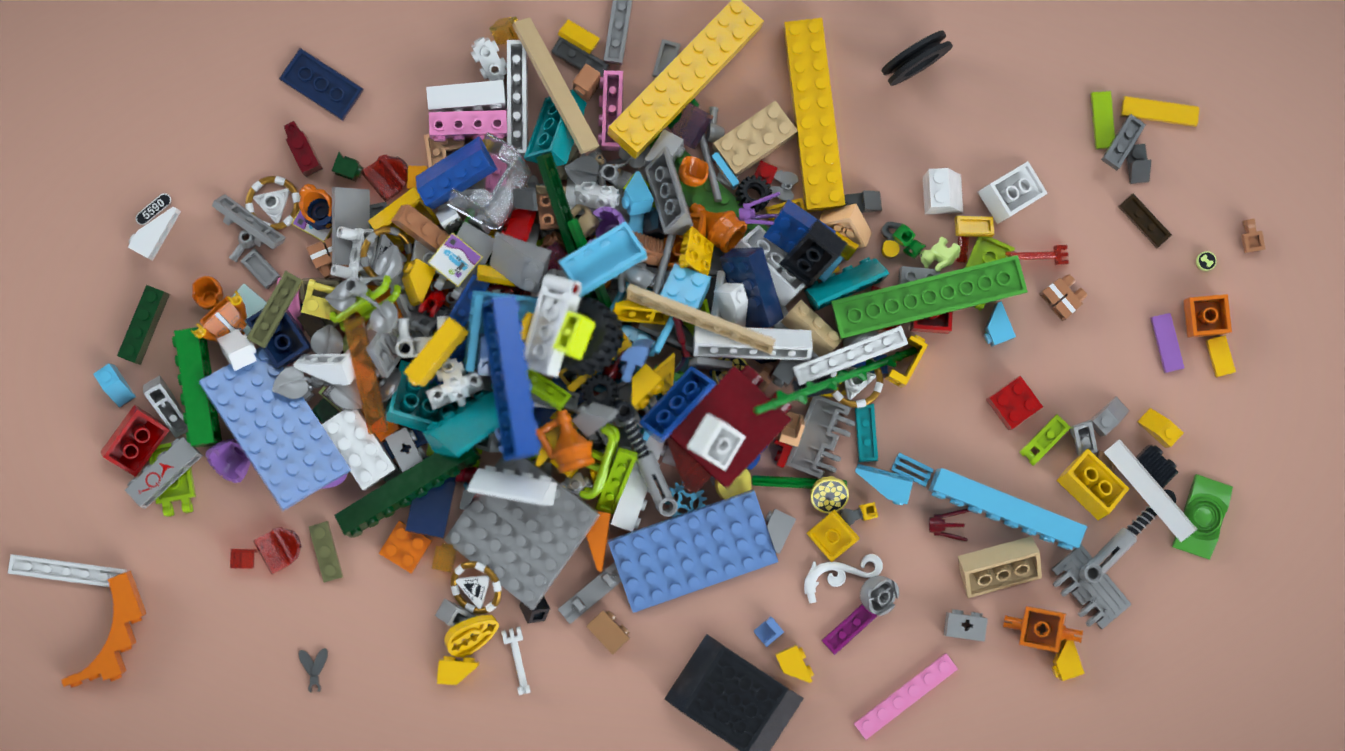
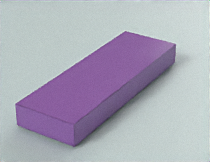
M1171 313L1151 317L1164 373L1184 369Z

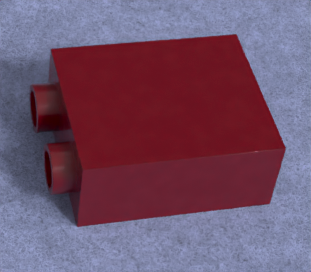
M734 365L670 434V437L725 489L742 474L792 420L787 415L792 408L790 403L758 415L754 413V407L767 403L771 399H777V394L775 391L769 398L758 388L764 379L749 365H746L741 371ZM707 413L745 436L726 470L721 469L687 448Z

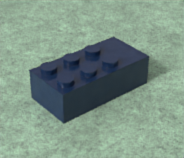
M763 247L733 248L720 257L727 283H743L748 299L745 328H771L784 318Z

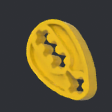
M481 615L464 620L448 630L444 638L445 646L449 653L455 657L471 655L493 637L499 628V624L493 615Z

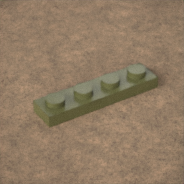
M285 270L247 336L248 340L266 348L301 287L302 279Z

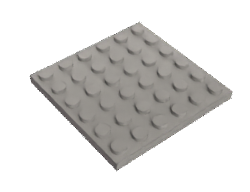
M502 455L495 465L499 472L509 469L514 470L515 475H521L522 472L533 474V478L540 479V476L551 477L528 458L504 461ZM559 482L557 483L553 506L538 505L477 493L444 541L468 560L487 565L496 574L502 587L531 610H534L601 514Z

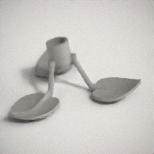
M650 145L636 159L621 147L619 149V156L625 162L615 165L606 164L600 171L599 163L591 156H581L566 165L564 169L568 177L576 185H581L583 182L597 183V176L602 175L607 181L612 182L616 189H619L622 200L624 192L622 193L616 182L619 176L618 168L626 166L628 163L633 168L644 167V159L651 150ZM620 200L619 205L614 209L620 212L628 224L630 216L627 210L623 208Z
M392 245L378 258L375 264V273L380 276L360 277L359 280L353 277L348 278L337 285L325 297L328 303L336 310L343 312L357 302V296L362 297L377 307L370 316L371 328L378 333H390L397 323V308L390 301H384L380 306L377 302L366 296L367 286L365 282L382 280L386 275L390 276L392 280L400 274L403 261L398 247Z
M327 325L313 334L310 346L315 354H341L343 340L341 334L334 326ZM294 366L284 369L275 379L272 388L274 393L290 399H298L307 392L308 383L314 388H320L323 385L325 387L335 386L330 392V397L336 405L349 410L362 409L364 406L363 389L356 379H353L352 383L345 386L331 384L312 375L310 378L304 377V372L294 368Z

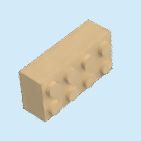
M775 100L715 141L712 149L715 153L717 152L721 155L737 177L793 139L798 131Z

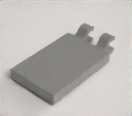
M464 221L456 236L480 254L483 258L478 264L485 265L492 253L494 238ZM478 264L459 287L456 286L451 297L458 300L472 275H477ZM436 270L435 272L440 274L433 287L441 290L447 278Z

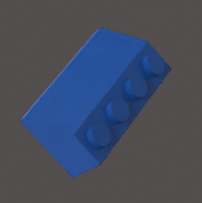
M477 137L417 175V191L425 206L436 209L498 169L481 137Z
M691 366L639 421L640 425L652 438L662 443L717 383Z

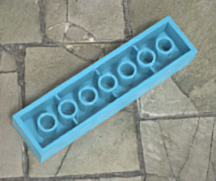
M944 468L936 469L928 491L932 492V496L936 498L950 499L949 503L959 507L966 505L968 506L967 510L976 514L986 513L985 517L994 521L1003 520V524L1008 527L1022 528L1021 532L1031 536L1038 534L1040 535L1039 539L1049 543L1058 542L1057 546L1066 550L1079 548L1087 526Z

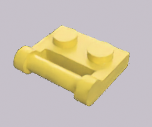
M310 279L301 312L330 320L329 315L332 311L336 312L337 315L340 314L341 311L333 308L326 299L313 296L314 290L330 294L335 287L317 283L316 280Z

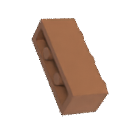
M409 204L401 205L391 220L392 223L434 253L450 236Z

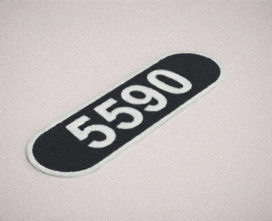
M166 193L158 196L136 215V222L140 225L148 223L171 203V197Z

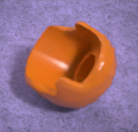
M684 157L678 170L680 180L685 185L691 187L703 185L709 175L708 163L697 157Z
M200 277L192 284V298L201 308L213 309L223 300L222 286L213 277Z

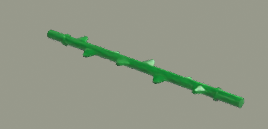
M911 347L901 352L897 351L895 354L877 361L868 359L865 361L866 365L851 371L839 370L837 371V376L817 384L808 381L806 382V388L790 394L778 390L776 392L777 399H771L767 403L754 407V413L758 415L771 409L774 410L778 406L794 400L806 404L807 395L825 388L837 390V384L854 377L866 381L867 372L886 365L896 367V361H902V359L916 354L917 350L915 347Z

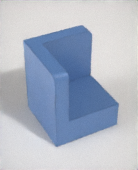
M770 616L754 630V633L767 647L782 635L784 631Z

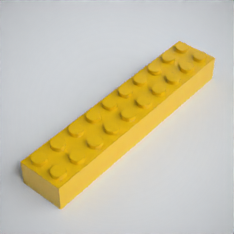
M731 0L608 127L607 135L636 159L761 29L764 20L741 0Z
M815 18L784 22L783 31L795 128L798 131L796 138L806 212H817L845 206L823 19Z

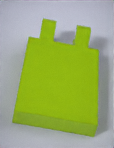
M978 237L965 268L1011 257L1015 248L991 237ZM985 304L976 305L974 308L981 311Z
M172 443L159 445L149 458L150 464L152 465L157 461V456L160 453L169 450L172 447ZM191 467L156 499V504H162L164 516L175 515L172 502L181 500L183 512H194L191 498L196 497Z

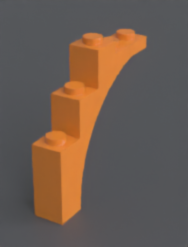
M131 570L108 579L113 598V621L107 641L97 657L84 670L61 679L63 687L68 685L71 688L83 684L81 680L89 678V681L101 676L103 681L109 678L110 681L122 678L121 674L126 671L120 652L123 653L131 650V645L136 643L130 623L134 624L142 621V616L147 614Z

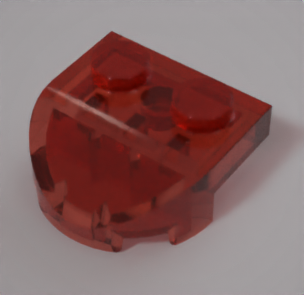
M385 154L378 157L376 162L363 169L361 174L386 202L400 193L406 186L408 181V165L398 156L392 157Z
M283 527L275 528L253 541L271 575L290 566L299 557L302 547L299 536L293 530Z

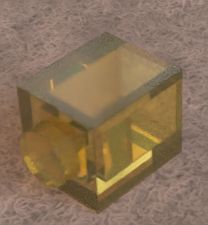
M442 543L441 546H436L432 569L453 572L457 550L453 548L452 544Z

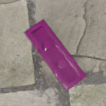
M861 604L821 641L835 655L869 625L877 615L868 611Z

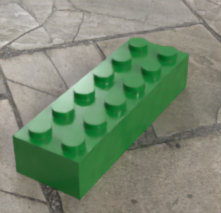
M198 327L174 331L172 343L177 350L175 363L180 370L178 383L182 386L183 391L180 398L182 405H185L186 411L183 413L184 422L188 425L186 439L191 446L201 448L213 446L221 442L222 437L218 412L199 384L200 380L212 374L208 342L204 338H197L191 332V330L196 331Z

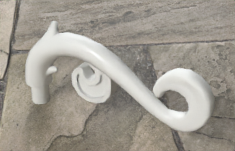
M868 554L863 557L860 567L864 568L866 563L872 562L875 569L871 573L863 572L840 562H825L816 565L814 561L804 582L805 595L807 594L809 604L817 602L815 588L819 582H816V580L822 573L831 570L837 571V576L835 577L832 573H829L827 581L832 587H838L846 580L845 572L864 578L878 576L883 569L882 560L875 554Z

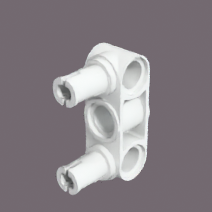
M338 227L337 237L351 240L353 243L349 267L334 264L331 267V275L346 278V280L350 277L359 280L358 273L360 272L361 277L370 278L362 267L360 251L364 242V234L368 236L374 231L373 229ZM378 237L370 244L367 256L371 268L376 253Z
M437 316V331L448 319V316ZM409 318L397 319L396 353L404 358L416 357L433 336L412 338V335H410ZM407 343L410 346V351L407 353L402 352L400 344Z
M477 370L463 375V377L467 376L471 386L467 388L469 395L485 389L481 376L477 374ZM441 385L426 391L433 410L452 403L448 395L444 396Z

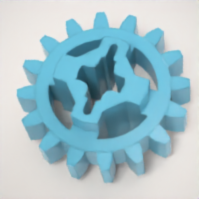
M682 480V485L676 482L675 489L669 488L672 496L676 492L679 495L677 509L684 508L688 512L695 510L693 502L697 498H699V504L696 509L706 506L702 504V501L706 500L707 497L701 496L705 491L698 490L699 484L694 487L692 486V481L686 484L685 480ZM683 488H690L695 492L692 494L685 493ZM681 492L683 493V495H685L686 498H691V500L689 501V506L691 509H689V507L685 504H681V501L683 500ZM670 501L665 502V504L670 505ZM676 511V513L672 515V517H676L677 515H681L682 513Z

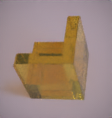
M517 17L498 19L489 28L496 44H507V40L518 39L512 26L515 21H518Z

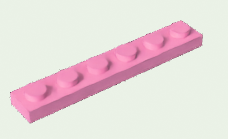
M946 653L853 724L862 736L868 739L953 674L958 668Z

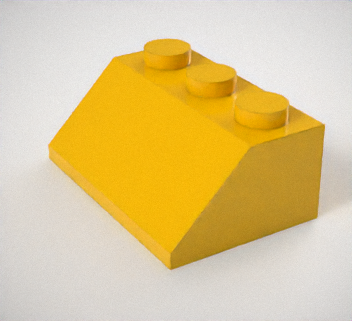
M415 187L368 220L374 230L387 226L398 228L407 235L411 244L414 243L415 239L391 222L401 205L409 204L435 225L440 224L439 219L431 208L425 206ZM384 234L398 247L400 252L405 250L404 243L399 237Z
M1088 448L1056 480L1097 520L1110 514L1130 489Z

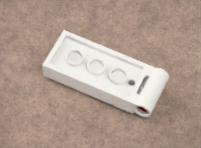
M546 274L543 277L541 291L525 342L524 356L528 362V369L558 377L564 354L552 347L567 311L577 312L581 298L578 296L582 289L580 282L552 274Z

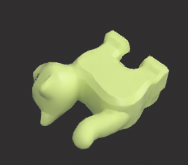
M941 236L937 244L933 245L930 250L921 251L919 256L924 264V268H928L934 260L939 262L935 267V271L940 272L941 269L952 265L955 259L960 256V246L953 243L948 248L946 246L948 240Z

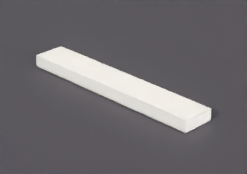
M902 326L792 367L800 386L808 381L811 382L908 344Z
M1118 440L1104 452L1180 542L1197 530L1121 440Z
M11 554L7 574L110 587L108 579L127 572V569Z

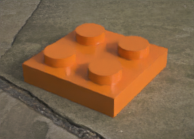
M399 520L379 554L412 574L433 540L422 534L405 531L407 524Z

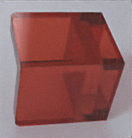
M231 549L230 568L253 569L255 553H258V549Z

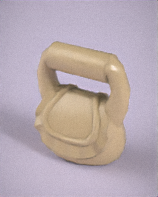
M576 204L571 209V213L574 218L582 209L585 213L582 214L578 221L585 238H587L598 228L599 220L587 206Z

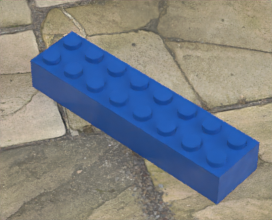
M515 295L493 297L482 304V316L504 461L528 458L539 454L540 441L536 435L537 421L533 416L534 401L530 396L531 381L527 376L528 362L524 356L525 342L521 336L523 327L518 316L520 307Z

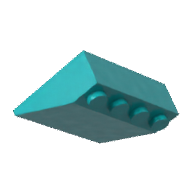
M868 257L859 261L860 265L854 268L852 265L843 268V273L838 275L832 273L825 282L818 283V281H815L804 292L815 312L831 305V301L846 298L882 282L889 275L888 270L876 258L870 260Z
M401 360L398 367L401 371V380L395 393L388 399L383 420L425 432L430 424L441 421L443 415L459 408L458 402L455 401L433 410L426 391L439 385L435 380L432 384L428 382L425 387L413 385L407 380L409 376L404 373L411 363ZM465 397V401H470L471 397Z
M480 390L473 395L474 398L470 401L466 400L464 406L458 405L459 408L457 410L446 413L441 421L434 422L427 427L428 430L423 432V435L434 453L458 457L499 428L495 397L492 391Z

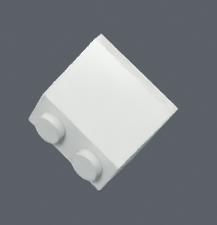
M707 413L687 448L721 469L726 470L745 436Z

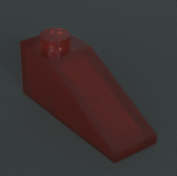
M668 436L666 440L680 478L684 482L682 486L688 492L694 491L697 493L712 476L678 443Z

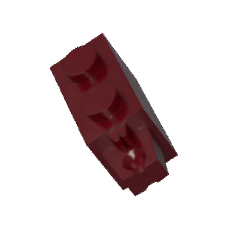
M294 121L286 124L284 129L287 139L285 140L302 174L308 177L322 170L323 167L307 135L299 129Z

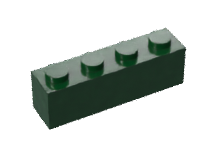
M146 285L117 354L118 357L141 365L170 294Z

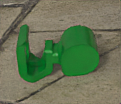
M901 224L892 234L893 239L905 247L903 252L913 259L926 247V245L913 239L916 235L905 224Z

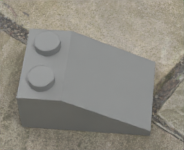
M496 232L490 266L517 287L538 294L542 287V279L548 271L552 251Z

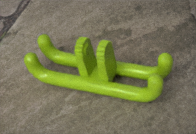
M384 276L382 284L376 290L372 291L368 288L365 295L375 301L376 298L389 288L391 283L390 276ZM395 285L392 294L380 302L379 305L381 306L384 301L394 303L401 293L400 285ZM357 296L355 304L338 315L332 311L329 317L334 323L340 322L342 331L350 332L369 320L371 313L377 307L366 299ZM355 312L361 315L349 324L344 321Z
M607 423L600 428V432L608 437L605 452L602 453L592 449V457L601 461V464L595 462L590 466H586L597 471L598 474L593 488L585 487L584 490L579 492V496L583 499L596 497L605 487L620 441L619 430L611 423Z

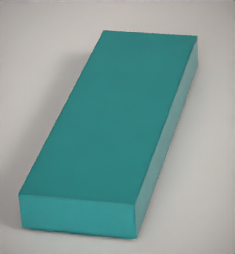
M874 404L855 408L858 462L878 461Z

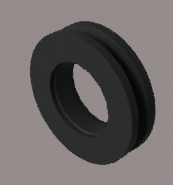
M943 30L916 42L882 68L881 71L884 75L894 73L888 79L890 86L897 85L913 77L951 50L953 45L950 41L940 43L946 37Z

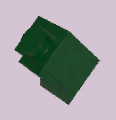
M338 152L332 172H335V175L356 182L357 178L362 176L364 167L360 166L358 160L347 156L343 157Z

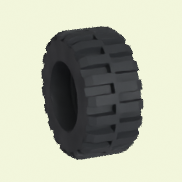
M581 297L576 314L583 315L596 323L594 336L586 346L581 360L564 355L561 366L578 375H594L595 371L599 373L604 370V366H609L612 363L611 360L619 354L617 351L622 346V341L620 340L623 338V330L620 329L622 328V323L618 319V315L609 307L593 298Z

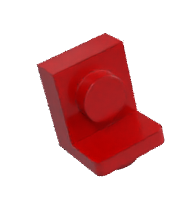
M774 439L773 444L783 448L782 451L778 450L774 461H777L776 466L783 469L792 446Z

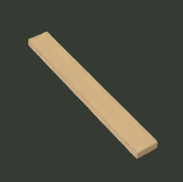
M531 18L515 21L512 26L580 153L583 154L598 149L599 144Z
M630 283L628 285L626 299L766 353L772 354L776 341L774 338Z

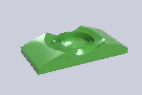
M1195 474L1183 513L1197 530L1182 542L1175 536L1172 547L1210 560L1219 539L1223 519L1229 508L1233 487Z

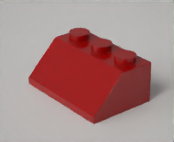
M521 208L513 210L511 218H506L503 227L506 230L502 229L501 234L527 242L537 210Z
M134 405L100 452L105 459L136 477L170 429L152 415Z

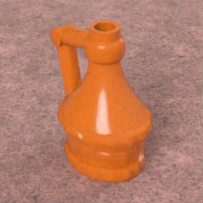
M693 203L689 208L690 213L706 215L707 239L715 247L720 248L723 253L733 249L745 235L747 224L745 221H740L733 210L718 213L710 212L703 205Z
M567 410L556 412V419L536 430L537 438L550 459L556 460L559 466V473L577 470L595 463V459L592 457L593 443L573 428L571 424L572 418ZM559 425V439L553 450L545 433Z

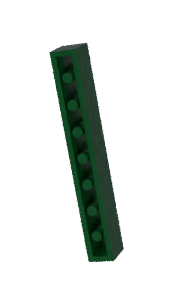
M475 445L458 457L434 453L334 516L344 535L351 538L358 537L366 528L376 526L379 520L392 516L397 509L410 505L411 501L415 498L425 496L428 490L441 486L449 477L452 478L459 475L462 469L474 466L481 456Z

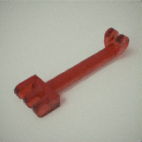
M1068 245L1053 246L1054 251L1005 252V256L1008 257L1018 255L1019 260L1054 259L1055 265L1069 264V260H1062V257H1068V252L1061 253V250L1068 249Z

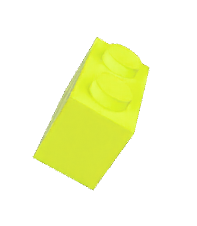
M567 311L552 348L566 356L581 360L596 323L583 315Z

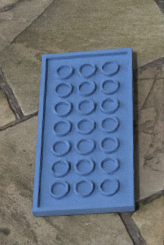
M259 347L256 349V353H254L255 362L238 370H234L229 364L199 381V384L281 510L284 511L347 474L351 469L303 397L290 399L272 391L275 379L284 368L276 369L263 347Z
M754 489L607 540L633 613L779 562Z

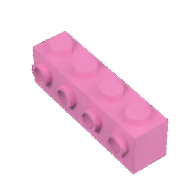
M604 70V77H600V89H603V96H599V107H603L602 115H599V126H602V133H598V144L601 145L602 150L619 151L621 146L607 135L608 127L622 114L623 71Z
M506 110L429 112L430 139H434L436 142H443L448 138H453V141H464L465 138H473L474 140L477 137H481L482 140H484V137H492V140H502L503 137H507Z

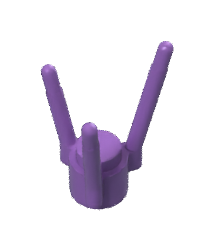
M777 192L756 201L744 203L743 208H739L740 221H745L746 224L773 225V221L756 219L775 218L777 214L756 215L755 208L751 209V207L777 197L781 193Z

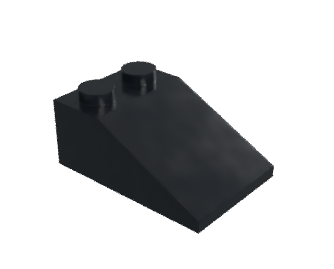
M816 220L779 264L807 287H810L837 260L847 243L819 220Z

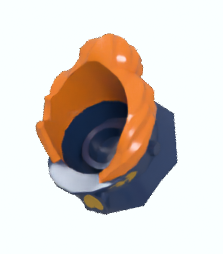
M312 184L304 185L299 191L301 199L298 205L305 218V222L316 230L332 228L331 196L323 189H316Z

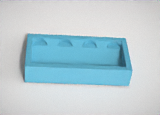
M625 221L561 259L559 264L568 279L581 283L582 289L579 297H582L646 259L647 252Z

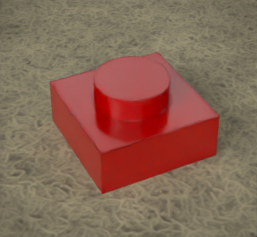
M760 160L754 175H756V179L758 176L762 177L761 181L767 180L766 185H771L778 168Z

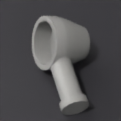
M709 107L710 116L706 133L707 142H715L723 137L725 133L724 128L717 125L718 107Z
M246 230L241 231L238 235L239 245L229 258L237 263L245 248L250 249L255 246V236ZM248 234L249 239L245 241L243 237Z

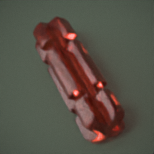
M959 236L960 256L956 258V261L958 263H966L969 237Z

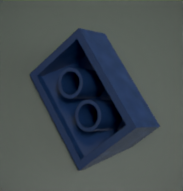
M288 309L266 348H263L276 369L298 360L303 354H308L312 351L309 341ZM262 310L246 319L251 329Z

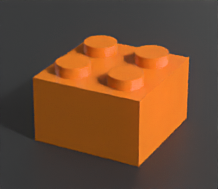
M1228 294L1190 297L1183 300L1188 338L1226 335L1232 332Z

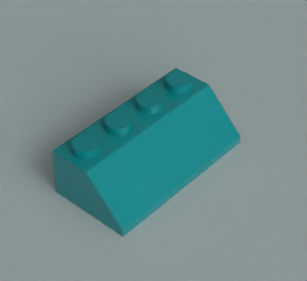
M570 90L580 111L584 115L587 103L574 90ZM547 97L542 105L524 159L537 163V156L551 152L557 167L567 163L574 140L551 97Z

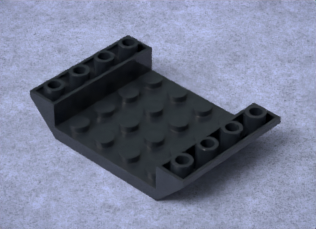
M706 634L664 699L680 712L739 751H770L804 698Z

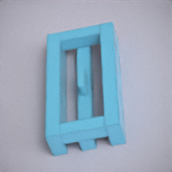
M898 453L890 469L897 474L914 478V482L926 487L934 469L901 453ZM900 458L928 471L927 474L900 462ZM897 465L924 477V481L897 469Z

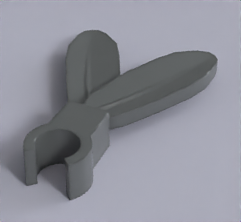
M326 648L318 653L314 662L306 651H299V659L303 667L312 676L310 677V685L308 687L310 693L313 692L312 686L314 684L318 686L317 691H321L318 675L321 673L328 658V650Z

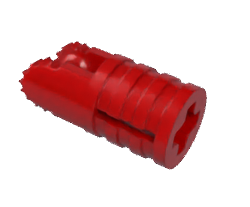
M438 289L431 291L418 308L419 312L423 313L426 310L430 313V317H434L446 302V295Z

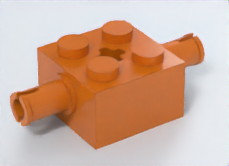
M1026 606L1023 619L1005 615L1004 618L1005 621L1012 622H1004V628L1020 630L1019 645L1060 652L1061 643L1064 639L1081 643L1082 637L1074 636V634L1083 636V630L1066 628L1065 620L1067 613ZM1045 624L1048 631L1041 634V630H1038V627Z

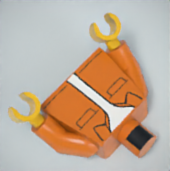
M235 291L236 295L234 297L226 296L199 320L202 326L197 323L196 325L199 328L196 331L191 330L197 338L218 342L217 338L237 329L242 335L245 334L242 330L247 326L245 323L247 313L245 304L237 291Z

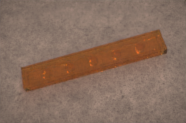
M364 316L345 319L343 323L368 435L386 432L389 428L374 362L366 350L369 345Z

